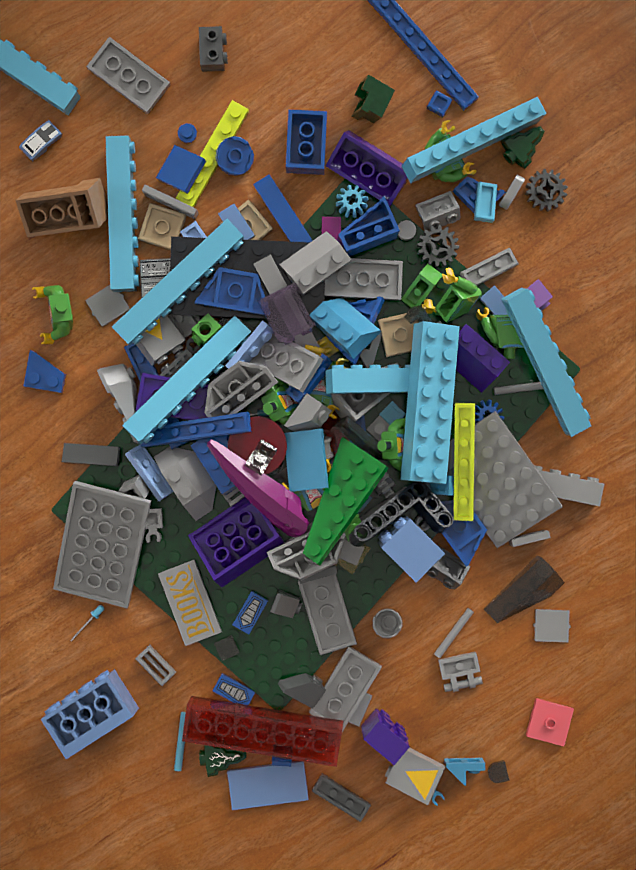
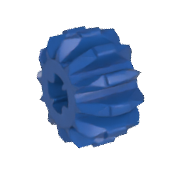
M482 400L479 402L480 407L475 405V410L477 411V413L475 412L477 418L475 423L484 419L485 411L486 413H493L494 411L501 413L503 409L496 410L499 405L497 402L491 406V400H487L486 405Z

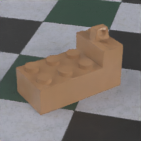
M100 178L82 180L75 186L23 193L15 200L27 237L99 228L108 218V203Z

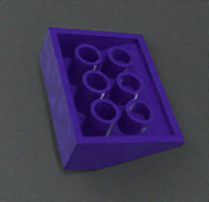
M246 497L188 535L213 580L220 587H224L267 558L268 551L285 544L274 524Z

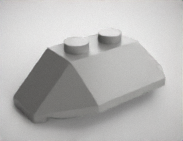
M238 361L208 384L204 413L208 418L236 414L277 384L278 381L266 366Z
M169 446L154 456L162 475L182 505L196 521L213 510L217 486L194 451L180 448L172 450Z
M310 532L268 551L267 554L274 570L302 581L337 564L346 537L345 533L342 534L321 566L303 554Z

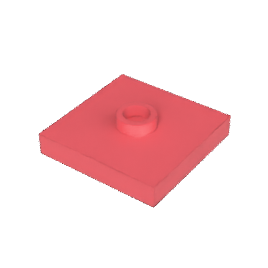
M535 698L526 736L564 746L574 709Z

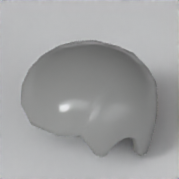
M393 609L380 610L373 617V629L382 638H392L402 629V618Z

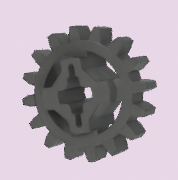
M543 169L541 174L537 171L534 174L535 177L531 176L529 178L531 183H527L525 186L529 189L525 192V195H530L527 202L533 201L532 207L539 206V211L546 208V211L549 212L551 206L553 209H557L558 204L561 205L564 202L562 198L567 196V193L563 191L568 186L562 184L565 178L560 180V173L554 175L553 169L549 173H547L546 169ZM541 180L540 186L534 188L536 182ZM544 187H546V190L550 191L548 194L545 190L543 191ZM558 193L557 198L554 201H552L553 195Z
M441 225L437 229L431 226L430 232L425 229L423 232L424 236L420 235L419 237L421 242L417 244V247L421 248L418 251V255L423 254L421 261L423 262L427 259L428 264L434 263L435 268L440 263L442 267H445L446 261L452 263V257L456 258L457 253L455 251L459 249V246L455 245L458 242V238L453 239L455 232L453 231L449 234L448 227L442 230ZM437 243L440 244L439 250L436 249ZM426 247L429 248L430 255L428 254ZM440 255L446 256L444 258H436Z
M388 472L384 474L375 490L379 496L384 494L386 499L390 501L396 496L393 490L396 484Z

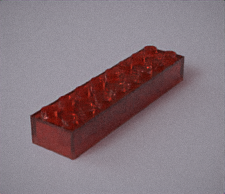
M191 696L186 707L182 741L337 767L344 721Z

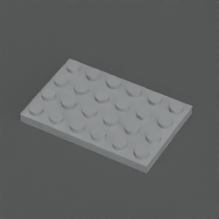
M494 411L475 424L474 512L486 527L487 535L498 548L562 508V504L498 413ZM454 439L450 441L448 476H454Z
M75 481L72 486L53 589L128 608L151 500Z

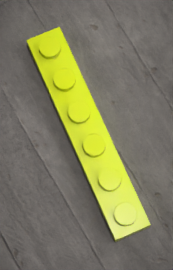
M233 100L231 101L200 157L206 160V163L188 194L179 191L176 196L177 200L192 207L196 205L218 166L215 157L219 143L226 138L236 135L249 113V109Z
M455 403L454 520L458 521L474 520L475 403Z

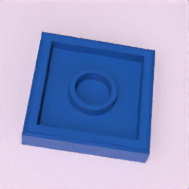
M174 145L156 178L188 194L206 160Z

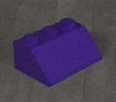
M465 324L459 331L456 371L482 393L500 375L510 361L470 326Z

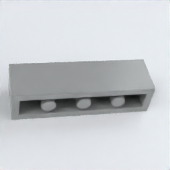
M535 466L557 498L600 506L604 484L599 483V479L587 477V480L580 479L578 474L569 473L568 476L561 475L559 470L550 469V472L542 471L543 467Z

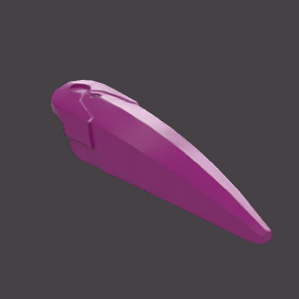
M212 439L207 443L208 448L229 479L272 524L286 535L295 538L307 531L309 521L302 514L301 500L296 494Z

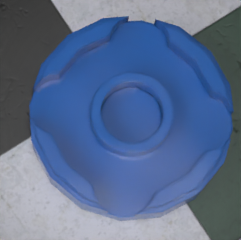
M232 136L219 143L215 158L217 165L223 172L228 175L237 176L244 174L250 169L253 164L254 153L248 141L241 137Z

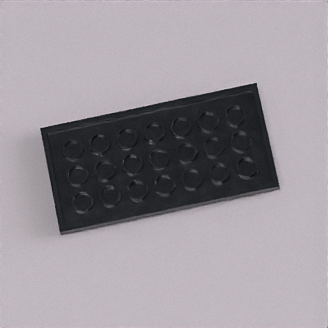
M171 236L170 271L206 238ZM242 240L243 245L236 251L234 249L228 253L229 258L222 264H216L213 267L215 271L206 278L204 276L199 280L201 284L194 291L190 289L185 294L186 298L180 304L175 303L171 307L172 311L169 313V315L205 316L209 314L211 317L233 318L236 316L237 318L282 319L261 278L260 282L270 316L195 304V300L202 293L219 267L258 274L254 263L269 255L272 256L305 320L312 321L309 315L324 302L325 281L304 296H301L279 266V264L310 242Z

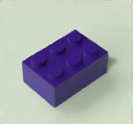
M375 708L361 725L363 740L393 765L399 761L410 747L405 728L398 722L394 724L390 719V715L383 709L379 711Z

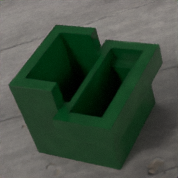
M367 75L360 82L354 94L360 100L351 117L357 120L363 117L372 123L377 122L383 117L395 90L376 78Z

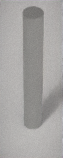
M540 382L494 387V395L540 390L543 387Z
M466 609L435 651V656L438 658L442 657L474 613L471 609Z

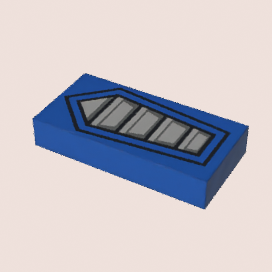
M251 591L232 625L250 634L268 600Z
M223 673L213 689V692L244 709H247L255 694V691Z

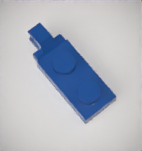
M323 353L321 357L324 360L304 392L302 393L291 386L285 392L299 404L307 393L310 395L326 375L325 370L332 363V360Z

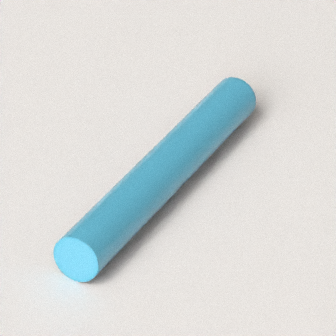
M181 712L174 771H182L188 712Z

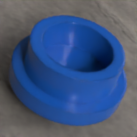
M189 123L181 125L178 129L179 139L184 143L193 142L197 137L196 128Z

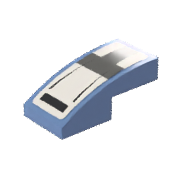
M48 120L21 143L19 148L31 161H34L47 151L48 146L60 139L62 133Z

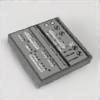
M171 258L139 260L141 298L170 272Z

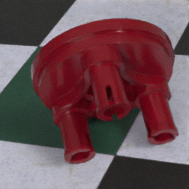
M250 417L251 432L230 435L228 449L264 474H268L277 469L285 458L287 451L286 437L283 430L274 421L265 417Z

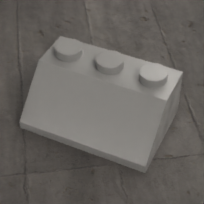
M326 231L283 261L279 266L299 294L304 296L349 264L351 259L341 244Z

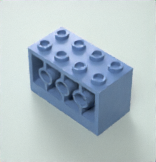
M403 515L391 523L393 526L388 531L385 529L380 533L377 543L417 583L445 553L410 518Z
M115 669L111 672L108 670L104 671L94 679V683L90 680L77 690L78 693L76 691L71 692L61 700L62 703L57 701L44 711L46 715L41 718V721L65 759H68L132 718L139 709Z

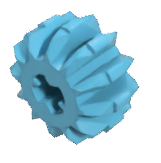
M348 185V191L341 188V194L336 196L340 200L336 202V207H341L339 209L340 214L346 211V218L349 217L350 213H352L353 218H356V212L363 215L362 209H367L368 207L364 203L368 201V197L363 196L365 190L358 192L359 186L357 185L354 190H352L351 185ZM354 198L355 202L350 205L349 201Z

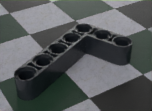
M415 481L359 523L349 534V541L355 547L363 546L412 507L436 533L446 531L453 524V517L424 482ZM400 500H403L406 505H402ZM426 504L430 505L432 510L428 509ZM385 510L389 511L392 516H388ZM439 519L444 522V525L439 522ZM371 521L375 522L378 525V528L374 527L371 524ZM356 532L361 533L364 539L359 538Z

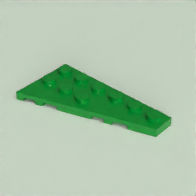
M344 437L341 438L328 477L329 488L324 489L303 551L305 556L321 566L389 469L386 465Z

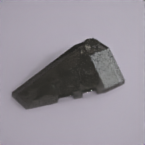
M537 555L484 610L499 623L551 597L565 582L542 557Z

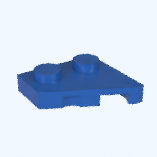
M466 177L452 192L475 213L478 182L473 178ZM497 190L496 202L506 193L504 190Z
M30 350L23 386L63 393L66 374L35 351Z

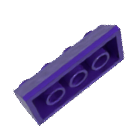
M350 130L343 133L326 164V167L359 186V188L365 190L378 200L385 196L389 206L392 205L408 180L401 167L403 165L401 162Z

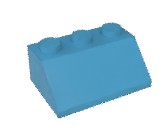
M343 298L324 301L309 315L314 324L353 359L381 333L379 328Z

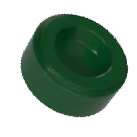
M130 461L122 462L117 469L119 477L123 480H129L138 473Z

